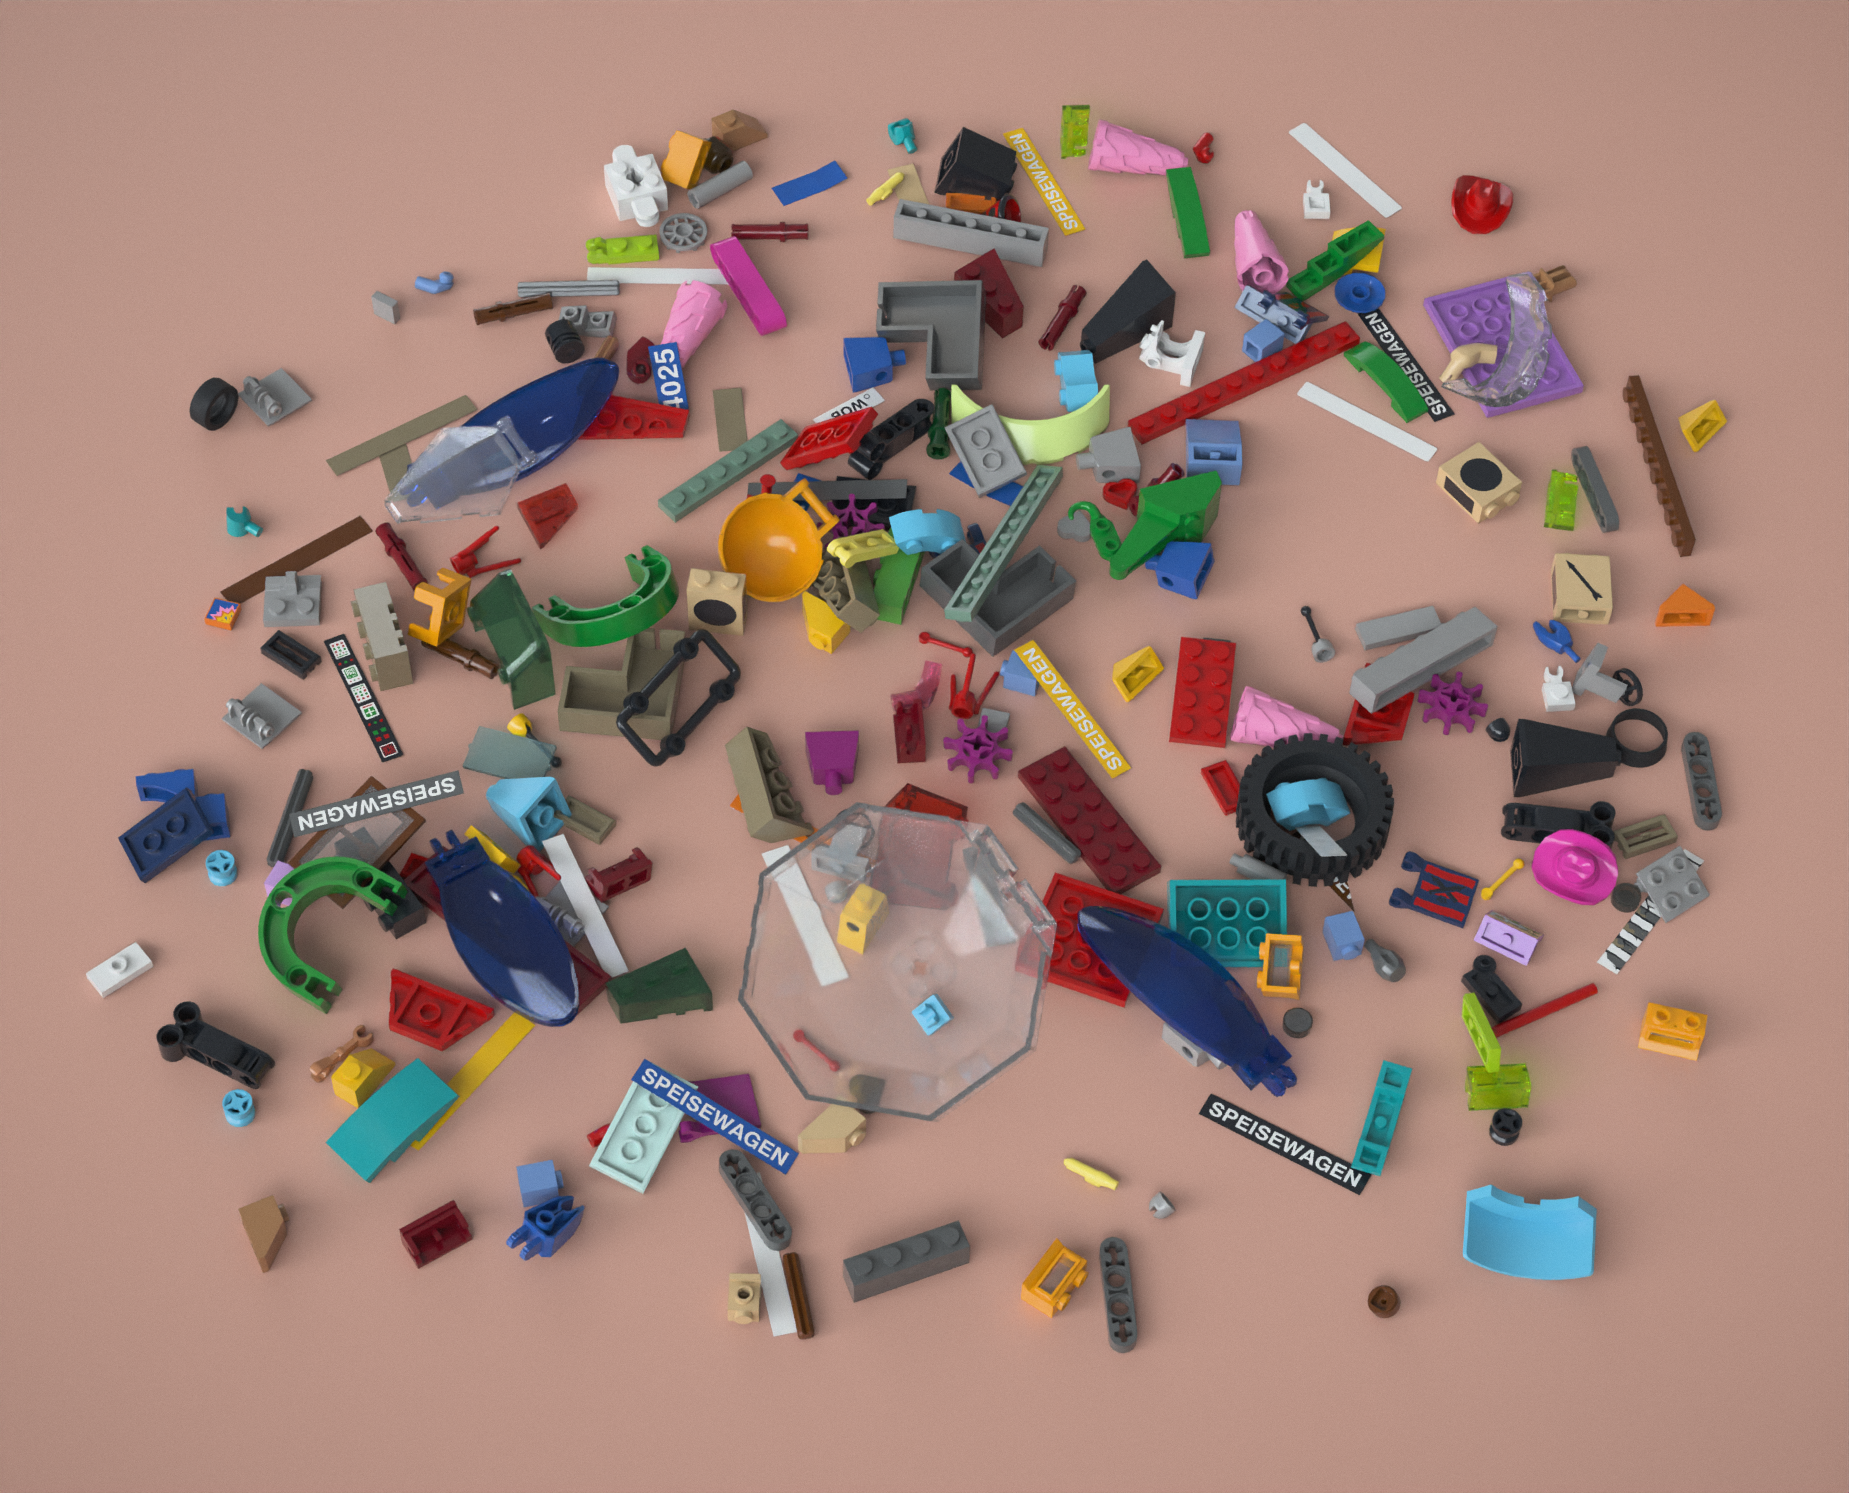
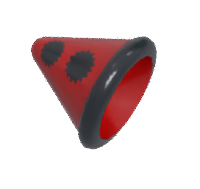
M1011 194L1004 195L999 201L980 214L1021 222L1019 203Z

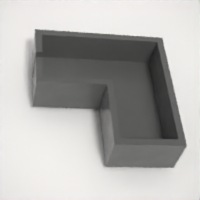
M982 280L878 282L877 304L879 309H877L876 321L878 337L885 338L887 343L927 342L925 379L930 391L938 390V388L951 390V385H958L961 390H982L986 291Z
M961 539L922 567L920 587L945 609L979 554ZM1039 545L1003 571L972 622L955 621L994 657L1070 602L1074 597L1077 581L1061 565L1057 566L1055 570L1056 561Z

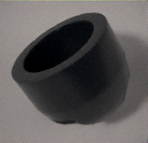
M1498 718L1486 727V732L1494 741L1504 742L1510 736V726L1505 718Z

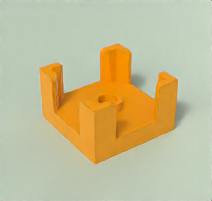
M441 568L437 571L439 579L449 584L444 589H439L425 582L420 583L415 588L414 598L433 606L432 614L429 616V621H431L430 628L427 629L411 623L408 629L409 636L436 647L463 627L472 581L471 578L446 568Z

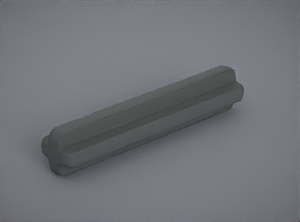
M1022 802L1016 805L1013 815L1069 864L1076 863L1079 860L1081 851L1026 803Z

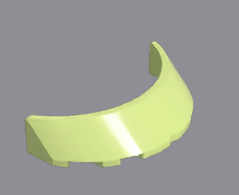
M951 385V424L983 409L969 399L958 385ZM1104 385L1100 392L1083 407L1056 418L1020 420L998 415L1022 464L1044 465L1063 461L1065 456L1075 452L1080 454L1088 449L1090 438L1105 432L1109 425L1110 385Z

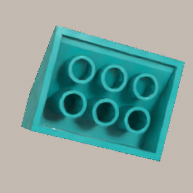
M1286 879L1169 880L1167 882V915L1170 968L1263 967L1264 960H1260L1259 950L1260 943L1266 940V934L1287 935ZM1275 948L1274 967H1288L1286 948Z

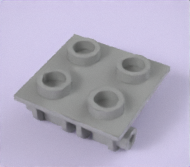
M282 368L260 381L256 377L247 376L243 380L244 390L238 393L239 397L268 427L312 401Z
M261 683L242 701L231 698L226 704L228 713L222 720L263 749L297 719L302 712Z
M1678 846L1636 873L1638 878L1637 882L1634 883L1635 889L1639 893H1648L1665 923L1710 895L1681 846Z
M561 881L546 897L540 898L537 896L532 902L534 910L531 914L574 947L585 935V925L577 917ZM594 897L598 905V908L601 914L603 915L609 908V906L604 904L603 902L601 903L597 898Z

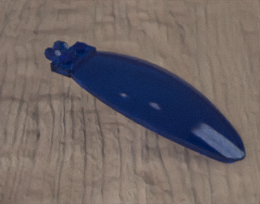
M591 358L545 375L510 392L461 425L437 447L432 455L407 465V472L411 479L402 483L397 491L401 496H406L415 492L419 487L421 490L410 495L406 501L410 508L420 506L428 499L434 508L438 509L459 499V496L494 490L535 473L566 451L595 420L616 387L619 378L618 365L605 358Z
M451 829L445 834L452 849L446 852L436 837L431 839L429 842L436 857L424 862L425 868L440 891L443 915L450 938L459 957L471 975L497 1001L532 1022L548 1027H562L571 1023L578 1013L580 1003L576 972L568 947L548 912L517 879L490 860L477 837L461 844Z
M1088 906L1078 911L1077 925L1081 936L1112 973L1140 1001L1173 1029L1216 1059L1232 1067L1231 1069L1251 1091L1262 1082L1271 1091V1094L1279 1097L1285 1094L1286 1087H1294L1297 1084L1298 1079L1295 1073L1292 1072L1289 1066L1283 1065L1292 1055L1273 1034L1270 1036L1260 1013L1237 980L1210 954L1177 932L1154 921L1123 910L1106 906Z

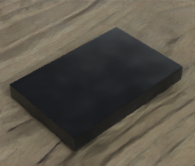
M837 476L836 481L865 480ZM907 485L906 498L856 499L855 508L865 510L872 502L876 503L877 512L869 517V522L875 525L882 523L884 524L885 531H889L891 527L889 517L913 510L916 486ZM832 500L835 508L843 510L849 506L850 500ZM851 519L850 526L855 527L853 519Z

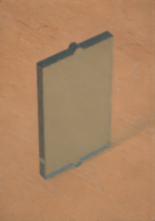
M479 726L473 742L468 745L469 751L463 763V768L502 779L545 777L547 771L552 769L550 764L557 747L556 745Z

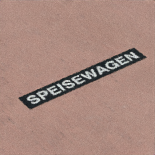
M1378 308L1368 313H1358V316L1383 351L1396 362L1415 385L1428 407V414L1433 421L1436 422L1455 415Z
M1210 1094L1199 1112L1200 1115L1358 1195L1361 1194L1372 1175L1351 1168L1352 1164L1213 1094Z

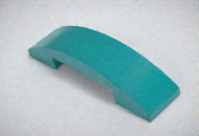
M1383 1060L1351 1168L1381 1176L1412 1068Z

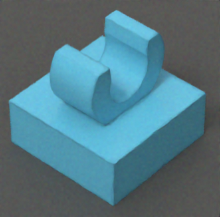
M933 994L912 1011V1014L928 1036L933 1035L954 1019L938 994Z

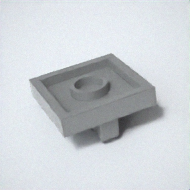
M288 571L286 576L266 577L264 627L320 625L321 575L298 576L296 571Z

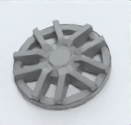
M689 213L674 214L665 219L661 224L659 230L660 239L667 246L668 250H676V253L689 250L697 251V247L704 245L707 237V226L696 215ZM678 219H684V222L679 223ZM688 219L694 220L695 222L688 223ZM674 221L675 225H668L669 223Z

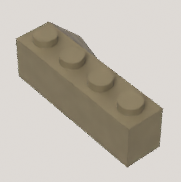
M826 549L822 553L823 564L812 585L819 590L820 596L827 601V605L837 618L862 633L867 627L872 626L880 616L866 561L856 562L852 567L846 568L840 563L838 556H832Z
M750 727L744 728L725 744L750 836L769 843H775L812 834L814 830L811 824H805L801 816L804 809L800 801L795 802L789 791L793 787L789 777H786L778 768L782 763L768 734Z

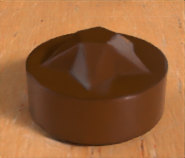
M1378 1286L1368 1296V1306L1379 1318H1390L1400 1308V1297L1390 1286Z

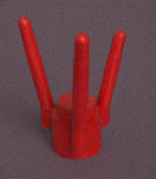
M494 526L466 549L450 557V562L456 573L461 575L467 574L469 578H472L477 574L519 564L521 559L517 558L475 568L478 560L474 552L485 545L489 538L499 530V526Z
M974 653L970 656L963 690L959 691L958 694L956 675H951L950 704L948 709L951 710L954 716L960 719H970L973 714H979L982 703L999 676L998 671L994 672L976 701L974 693L969 691L976 654Z
M528 845L520 850L516 857V861L521 865L518 872L524 878L533 898L539 895L529 874L538 875L545 870L556 880H561V875L556 872L552 862L533 845Z

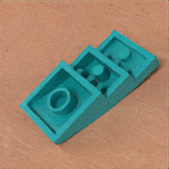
M417 1058L366 1100L326 1141V1144L365 1181L371 1183L390 1160L396 1162L414 1140L420 1142L460 1096L424 1062Z

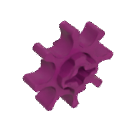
M849 494L850 503L846 509L839 510L834 507L832 502L827 503L828 511L834 515L836 514L840 519L828 531L833 534L831 541L840 536H849L847 529L851 525V519H853L855 525L851 531V536L881 529L885 530L884 524L875 525L869 522V517L877 512V506L874 502L867 509L858 510L855 508V495ZM818 522V523H817V529H818L823 523ZM831 541L825 544V550L827 549Z
M1457 672L1455 681L1450 684L1442 682L1439 675L1434 674L1431 680V687L1436 691L1428 692L1423 689L1419 691L1417 701L1432 706V708L1424 710L1422 721L1428 723L1434 718L1441 719L1445 723L1443 728L1444 735H1449L1451 725L1454 723L1462 724L1468 733H1472L1475 720L1470 715L1485 717L1487 714L1488 704L1478 703L1474 700V698L1481 697L1483 685L1477 684L1474 688L1464 687L1461 684L1462 672Z
M987 715L981 717L982 723L975 729L968 728L964 720L959 719L957 721V729L963 735L958 739H951L949 737H944L943 739L944 749H953L958 752L955 757L947 760L948 770L953 771L960 765L967 766L970 769L968 772L969 783H974V775L981 769L988 770L993 779H998L999 769L993 763L998 759L1012 761L1013 759L1012 749H1003L998 746V743L1008 739V728L1003 727L996 733L989 732L986 729L988 726Z

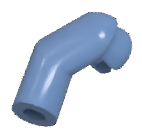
M446 271L440 273V279L434 281L418 276L415 281V288L437 294L451 289L454 284L452 281L454 277L452 273Z

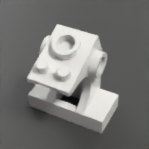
M1163 320L1157 326L1153 324L1150 328L1152 333H1146L1139 345L1142 348L1139 359L1150 368L1180 374V385L1190 387L1203 352L1205 332L1195 330L1192 340L1186 343H1177L1171 341L1169 335L1163 332ZM1164 354L1170 355V356H1174V357H1178V358H1171V357L1165 356Z

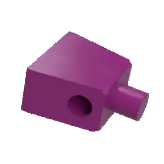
M859 730L805 732V752L813 783L825 785V792L829 795L842 793V784L854 782L859 752Z

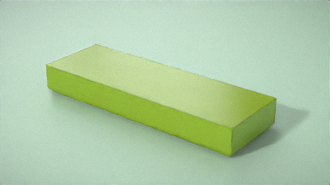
M1466 993L1463 996L1461 1017L1486 1070L1489 1073L1499 1072L1501 1047L1475 993Z

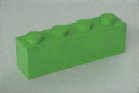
M890 527L888 534L894 538L892 528ZM899 548L897 554L880 557L882 567L881 570L876 569L873 578V585H875L873 591L880 613L877 620L902 625L925 552H918L907 556Z

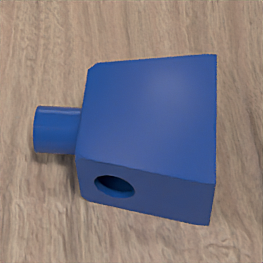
M883 337L843 338V356L853 393L890 383L893 380V367L906 365L904 350L889 351L887 341Z
M1171 541L1167 543L1162 555L1152 557L1145 562V567L1156 572L1158 585L1161 588L1197 599L1215 562L1211 543Z

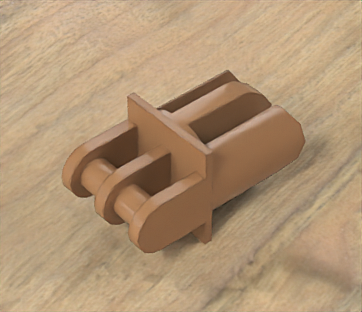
M1564 265L1546 272L1543 268H1540L1539 273L1531 275L1523 281L1526 288H1529V293L1535 295L1534 300L1537 303L1545 300L1552 302L1554 295L1575 288L1577 285L1576 280Z

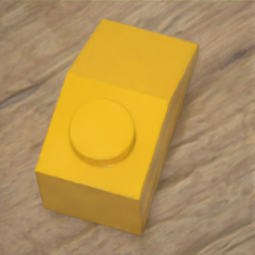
M806 591L802 594V612L809 642L817 649H823L832 654L849 635L850 625L837 618L823 600Z
M372 1048L349 1055L331 1076L335 1095L359 1108L395 1067V1062Z

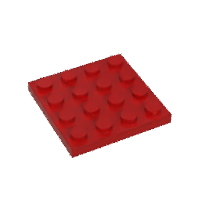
M1055 872L1015 962L1014 970L1125 1008L1163 917L1164 909Z

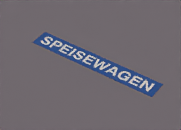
M646 1059L643 1060L631 1079L785 1175L799 1154Z

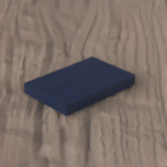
M186 787L119 836L118 839L139 879L147 883L211 836L214 831L194 794Z

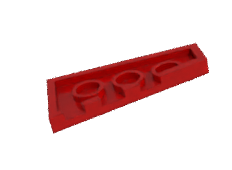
M587 390L573 437L574 440L683 438L690 412L686 409Z

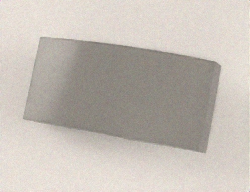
M586 305L564 306L561 308L559 320L567 319L572 321L579 335L601 338L613 335L617 319L614 311L589 312Z

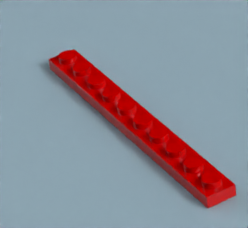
M1344 321L1128 420V427H1131L1133 435L1143 445L1186 425V419H1199L1359 345L1360 337Z

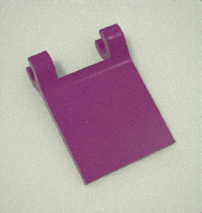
M749 1074L688 1081L698 1086L696 1091L753 1126L761 1128ZM696 1119L694 1121H683L679 1124L681 1130L678 1133L681 1143H688L703 1136L718 1134Z

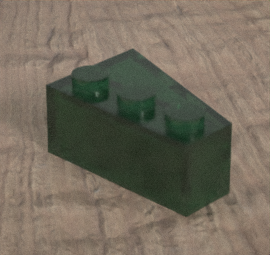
M686 947L606 983L608 1003L620 1024L657 1019V1015L676 1013V1016L685 1015V1011L704 1009L705 1012L713 1010L712 991Z

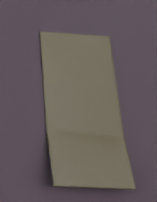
M742 389L713 390L719 452L733 451L747 442Z
M406 444L379 456L393 503L422 497Z

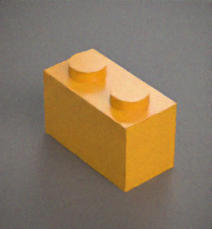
M676 130V133L669 142L670 150L668 156L661 165L663 180L686 189L696 187L712 142L687 132Z

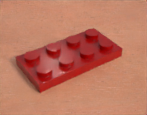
M871 406L806 426L780 464L786 470L797 467L802 468L810 463L817 464L824 459H834L841 454L855 452L861 444L860 440L873 428L872 423L878 416V413Z
M1181 637L1169 742L1225 748L1236 643Z

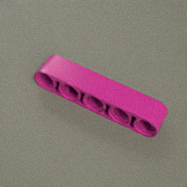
M733 236L711 244L710 251L715 264L758 333L764 336L786 328L787 322L783 310L739 240Z

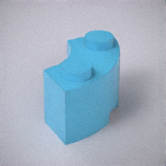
M1089 350L1058 352V360H1054L1055 376L1060 375L1061 390H1059L1060 405H1065L1067 412H1073L1086 405L1098 394L1093 355Z
M922 509L896 514L889 517L896 545L908 556L925 551L942 554L961 539L966 542L960 518L945 510L937 509V513H923Z
M1326 778L1304 780L1291 784L1284 782L1277 785L1275 790L1266 794L1276 821L1289 831L1309 824H1321L1327 827L1351 813L1340 785L1328 781Z

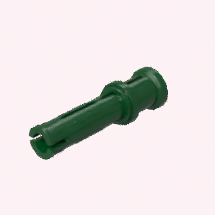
M938 388V391L935 390L934 392L935 408L932 418L933 422L928 429L930 443L927 445L926 451L929 457L937 460L947 458L950 454V446L948 445L950 438L944 428L948 426L951 392L947 388Z

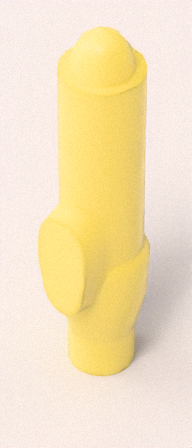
M902 172L894 174L873 191L871 196L866 199L867 203L872 206L875 202L888 198L893 192L892 189L903 181L904 174Z
M1072 1157L1064 1160L1066 1168L1085 1177L1084 1180L1099 1188L1104 1186L1113 1190L1117 1189L1119 1181L1103 1171L1094 1169Z

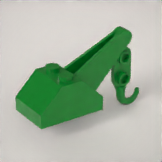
M1212 471L1141 488L1137 522L1123 543H1121L1114 524L1102 515L1098 507L1091 502L1080 501L1073 504L1069 508L1068 517L1070 520H1073L1074 513L1077 510L1089 512L1091 517L1090 534L1098 553L1103 559L1110 561V576L1113 579L1122 580L1164 550L1167 543L1171 541L1202 543L1218 516L1222 482L1217 471Z

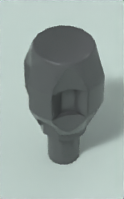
M1373 939L1366 941L1364 947L1371 954L1375 971L1387 981L1398 982L1406 973L1403 959L1395 951L1379 946Z

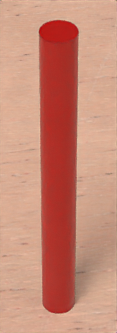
M1591 983L1491 1028L1496 1038L1589 998L1597 994L1598 989L1594 983Z

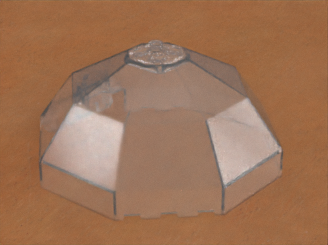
M856 802L760 873L757 901L754 904L751 921L752 930L745 955L744 975L738 1001L806 1100L938 1122L1036 1051L1057 922L1026 879L1022 882L1014 881L1013 876L1019 868L988 825L954 820L948 816ZM916 961L927 963L925 975L920 973L914 974L913 971L916 969L914 963ZM933 994H938L954 1019L933 1035L928 1036L912 1014V1011Z

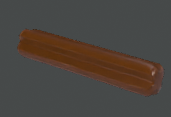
M796 1252L786 1253L782 1257L797 1334L801 1340L814 1337L815 1330L799 1254Z

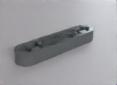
M1589 447L1573 448L1571 452L1573 467L1603 533L1617 531L1619 529V516Z
M1691 732L1685 736L1681 752L1695 824L1702 830L1710 831L1717 828L1722 817L1712 756L1707 737L1699 732ZM1691 743H1695L1696 747L1699 748L1697 755H1695V748ZM1701 765L1707 772L1703 774L1696 773L1692 766ZM1705 788L1711 793V796L1702 797L1697 794L1696 790ZM1707 806H1709L1708 815L1712 819H1708L1706 815H1703Z
M730 1149L722 1153L719 1158L720 1175L765 1245L774 1251L785 1250L791 1243L792 1229L779 1207L742 1152ZM727 1162L738 1163L737 1170L739 1176L736 1177V1171L732 1166L727 1167ZM743 1183H751L756 1187V1190L753 1193L745 1194L740 1191L739 1187ZM759 1206H766L771 1210V1214L767 1217H759L755 1214L754 1210ZM772 1223H774V1229L778 1234L783 1233V1239H779L777 1236L772 1237Z
M1110 1237L1101 1243L1099 1251L1108 1341L1114 1351L1127 1353L1134 1349L1137 1341V1325L1128 1250L1123 1240L1117 1237ZM1110 1248H1115L1116 1253H1118L1117 1265L1111 1266ZM1117 1274L1124 1278L1125 1283L1120 1287H1114L1110 1285L1108 1278L1111 1275ZM1114 1303H1123L1128 1307V1312L1124 1315H1117L1111 1310V1306ZM1125 1324L1124 1331L1125 1336L1128 1337L1127 1342H1121L1120 1337H1118L1119 1325Z

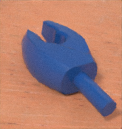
M1550 620L1549 627L1554 633H1549L1537 621L1533 623L1538 639L1547 648L1554 650L1558 654L1566 652L1575 663L1581 660L1571 649L1573 645L1572 637L1563 624Z

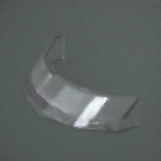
M1529 271L1510 275L1506 278L1511 306V328L1505 354L1497 369L1486 380L1475 386H1472L1466 378L1446 381L1442 384V388L1485 406L1505 407L1525 399L1537 387L1538 381L1543 377L1550 355L1547 352L1548 339L1552 338V325L1547 320L1544 302L1548 300L1545 291Z

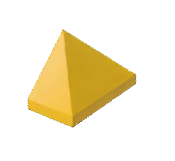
M1711 400L1678 417L1682 432L1693 452H1698L1727 422L1716 400Z
M1147 646L1114 663L1112 680L1125 701L1130 702L1164 667L1152 647Z

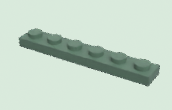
M780 419L658 500V507L676 523L792 446L798 438V434Z

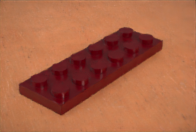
M1065 746L1018 771L1020 781L1065 838L1081 851L1080 857L1106 890L1122 894L1161 873V865Z

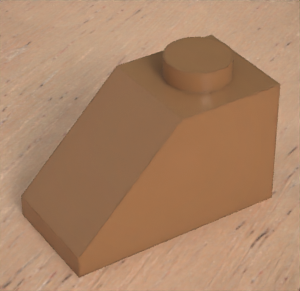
M734 109L711 118L712 136L719 137L732 151L768 138L767 132L756 118Z
M273 1195L238 1209L242 1224L263 1273L270 1270L287 1236L285 1222L290 1221L284 1205H277Z

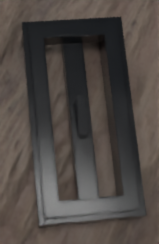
M280 630L260 647L261 654L303 680L307 677L306 673L308 671L311 673L314 670L315 664L319 665L322 662L321 656ZM276 641L282 642L283 644H285L286 646L293 649L294 651H296L297 653L301 654L309 660L305 661L304 659L297 656L293 651L281 646Z

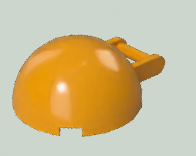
M806 478L799 481L784 496L780 494H767L766 492L747 498L732 510L722 525L718 539V556L723 572L746 574L747 595L754 599L780 602L797 597L810 587L819 574L824 561L822 560L823 544L820 538L834 527L840 519L836 514L832 515L808 487L810 483ZM799 493L823 520L824 523L818 529L809 514L793 501Z

